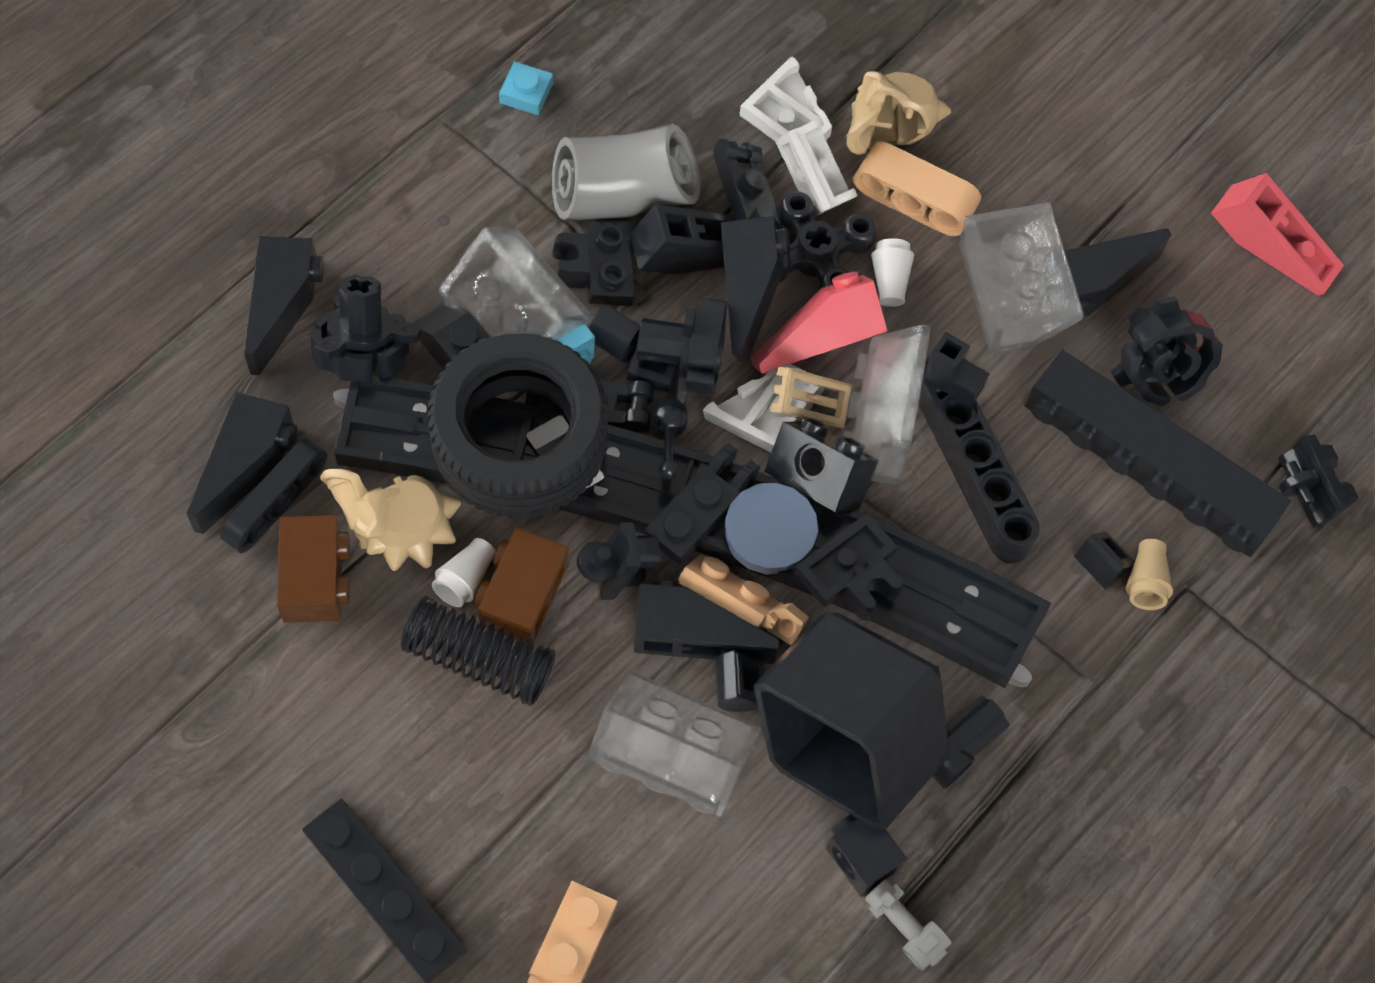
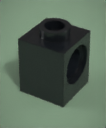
M852 815L846 816L831 829L834 836L831 837L826 850L860 897L900 871L907 860V857L887 830L877 831Z

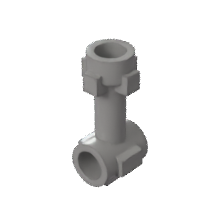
M885 879L864 899L871 906L868 911L876 919L885 914L909 942L902 947V950L918 969L923 971L929 965L933 967L947 954L945 950L952 944L950 939L932 921L923 928L899 901L904 894L897 884L892 886Z

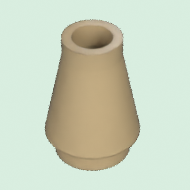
M1145 539L1139 543L1138 554L1126 585V592L1130 596V602L1140 609H1161L1166 606L1168 599L1173 594L1166 556L1167 546L1160 540Z

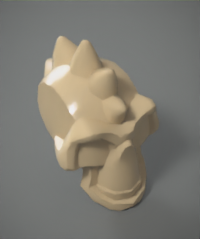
M875 71L867 72L864 75L862 85L858 87L859 93L856 100L852 103L853 119L849 133L846 135L847 146L851 152L860 155L867 153V150L871 149L873 144L877 142H886L893 145H911L926 137L933 130L937 122L950 115L951 108L945 102L938 99L933 86L924 78L903 72L887 75Z
M327 469L320 476L341 506L349 529L354 530L356 537L360 540L359 547L366 549L369 555L383 553L392 571L398 570L408 556L427 569L432 565L433 544H454L456 541L449 519L461 506V501L440 492L432 482L421 476L411 475L404 481L399 476L394 478V484L386 489L379 487L369 492L363 485L359 475L350 470Z

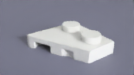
M792 56L740 107V116L774 141L787 132L818 118H822L824 122L821 131L825 140L831 135L832 125L825 112L817 106V97L811 86L805 85L798 72L799 64Z
M792 364L782 366L804 371ZM778 368L767 371L766 375L761 379L751 380L737 388L738 395L717 406L713 401L703 409L705 420L770 453L783 422H802V419L770 412L771 403H778L779 395L773 394L774 386L781 385L783 378L776 376ZM795 381L794 389L821 395L824 391V388ZM796 399L791 401V406L810 410L814 405Z

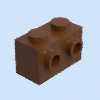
M337 515L279 517L277 607L284 623L341 621V604H349L350 601L348 575H342V560L350 559L349 532H341Z
M516 527L510 542L503 540L499 545L493 562V566L497 567L491 582L486 580L482 582L475 598L474 607L478 608L479 621L485 619V628L495 624V632L504 628L505 636L514 632L515 640L524 636V643L528 644L532 640L535 641L569 566V547Z

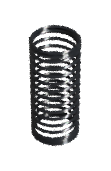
M429 595L423 596L417 602L402 633L400 643L402 651H406V653L413 652L414 657L422 655L424 661L432 659L434 665L442 664L443 669L451 668L453 674L461 672L463 678L471 676L473 682L481 680L483 687L490 684L492 691L500 688L502 695L510 692L512 699L520 696L522 704L534 705L551 673L555 660L554 649L551 650L550 647L544 649L543 645L538 646L528 665L522 686L514 695L515 686L534 649L533 640L528 642L521 654L525 641L524 636L519 637L512 648L515 639L514 632L509 633L503 642L505 629H499L494 636L495 624H491L484 632L486 626L485 619L480 620L475 627V615L470 616L465 623L466 612L462 611L456 617L457 609L452 607L446 613V602L440 604L437 608V599L429 597ZM440 612H441L439 621H438V623H437V625H436V627H435V629H434V631H433V633H432V635H431V637H430V634H431L432 628H433V626H434V624H435V621H436L438 615H439ZM451 616L450 621H449V624H448V626H447V628H446V630H445V633H444L443 637L441 638V635H442V632H443V630H444V627H445V625H446V623H447L449 617ZM418 619H419V622H418V624H417V627H416L414 636H413V638L411 639L413 630H414L415 625H416V623H417V621H418ZM459 621H460V624H459V627H458V629H457V632H456V634H455V636H454V638H453V640H452V642H451V644H450V641H451V639H452V636H453V634H454V631H455V629H456V627H457V625H458V623H459ZM468 627H469V630H468V632H467V635H466V637H465V639H464V641H463V643H462V645H461V642H462V640H463V638H464V635H465V633H466V631H467V629H468ZM424 637L422 650L416 652L417 646ZM434 641L432 653L426 657V651ZM444 644L442 657L436 661V654ZM455 646L451 662L448 665H445L446 658ZM465 649L461 666L455 669L456 662ZM475 653L472 667L470 671L465 674L466 665L469 663L473 654ZM486 654L482 671L480 675L475 678V671ZM508 657L501 681L495 686V678ZM496 658L491 677L485 682V674ZM518 661L511 685L504 691L505 682Z

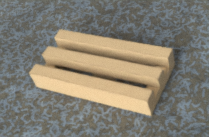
M778 367L776 376L783 378L781 385L774 386L773 394L779 395L778 403H771L770 412L802 420L804 417H810L830 427L844 428L852 384L789 367ZM795 381L839 392L838 400L794 389ZM796 399L835 409V417L791 406V401Z

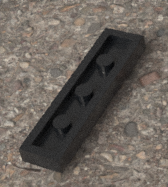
M342 798L302 829L304 835L424 983L432 982L466 953L465 947Z

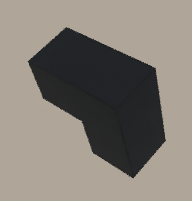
M945 332L931 352L923 380L972 407L984 389L990 373L966 360L970 345Z

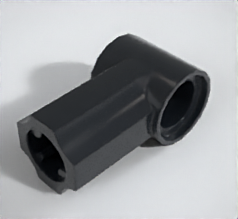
M981 695L946 725L949 758L932 776L943 789L956 781L974 763V758L1009 727L1010 724L1004 716V711L993 700H989Z

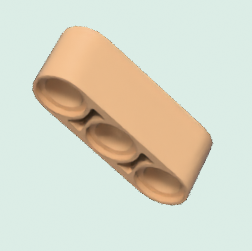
M886 142L873 144L853 177L855 187L867 197L948 236L961 235L981 202L979 190L968 181Z

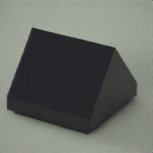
M1107 532L1091 534L1074 556L1105 590L1131 570L1135 562Z

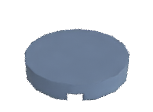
M779 483L757 484L743 490L730 504L724 523L726 540L733 557L746 568L763 574H778V571L795 569L796 565L812 553L818 534L817 515L808 499L794 488Z

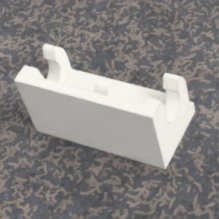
M822 118L793 129L775 141L798 191L807 194L812 199L814 217L858 196L854 188L848 189L821 131V128L824 126Z

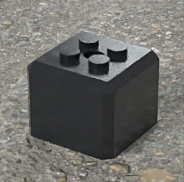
M838 612L820 615L754 684L769 760L780 773L877 831L886 830L949 758L939 666Z

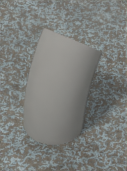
M675 124L619 135L564 137L560 140L555 151L552 169V195L556 212L563 220H599L648 214L655 205L681 208L695 204L700 195V175L692 146L685 133Z

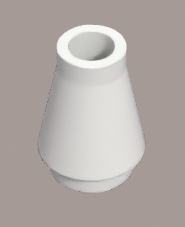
M884 239L878 241L875 251L871 254L879 291V302L884 306L894 307L903 305L905 303V293L914 253L910 251V243L905 240Z
M475 538L469 546L435 571V580L432 582L434 592L444 602L454 607H461L465 602H471L490 563L495 558L496 551L493 546L484 539Z

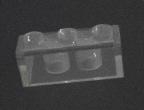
M1050 202L965 216L959 245L990 355L1033 348L1083 319L1084 314Z
M484 227L437 291L447 303L468 310L490 336H500V334L530 333L558 340L583 324L589 329L594 319L592 314L517 228Z
M922 324L874 336L871 338L867 354L861 352L858 354L854 378L860 379L862 382L860 392H851L846 417L854 418L853 430H844L843 436L861 442L865 445L864 452L879 460L871 479L873 481L897 485L911 447L931 326Z
M631 671L604 708L587 758L599 763L602 768L609 772L622 773L643 782L647 788L654 792L668 793L684 800L697 811L713 813L722 817L733 796L762 727Z

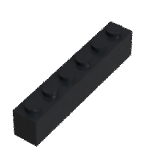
M1063 349L1034 384L1024 405L1037 420L1044 424L1053 425L1068 435L1069 439L1076 446L1090 450L1105 460L1113 471L1129 476L1144 486L1147 493L1158 500H1165L1180 510L1188 521L1198 526H1204L1220 537L1228 548L1242 552L1250 558L1266 539L1292 501Z

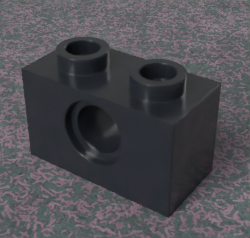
M804 417L802 422H783L764 472L834 512L860 510L879 460L865 453V445L861 442L844 436L838 438L828 433L829 426L817 419ZM822 455L824 457V468L821 465Z

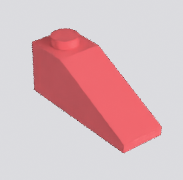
M1267 173L1231 185L1211 212L1238 245L1317 296L1325 294L1344 266Z
M849 272L834 277L832 279L833 285L821 288L750 357L752 365L760 373H764L888 332L874 281L864 275L859 276L858 272Z

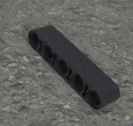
M927 358L921 366L915 384V399L991 551L996 558L1003 562L1018 563L1027 557L1039 535L1040 526L1038 519L977 400L970 407L924 381L923 376L929 358ZM948 416L958 417L962 419L964 424L953 423L949 420ZM966 454H976L984 462H974ZM986 492H995L1004 501H994L987 496ZM1005 531H1016L1023 537L1024 541H1015L1009 538Z

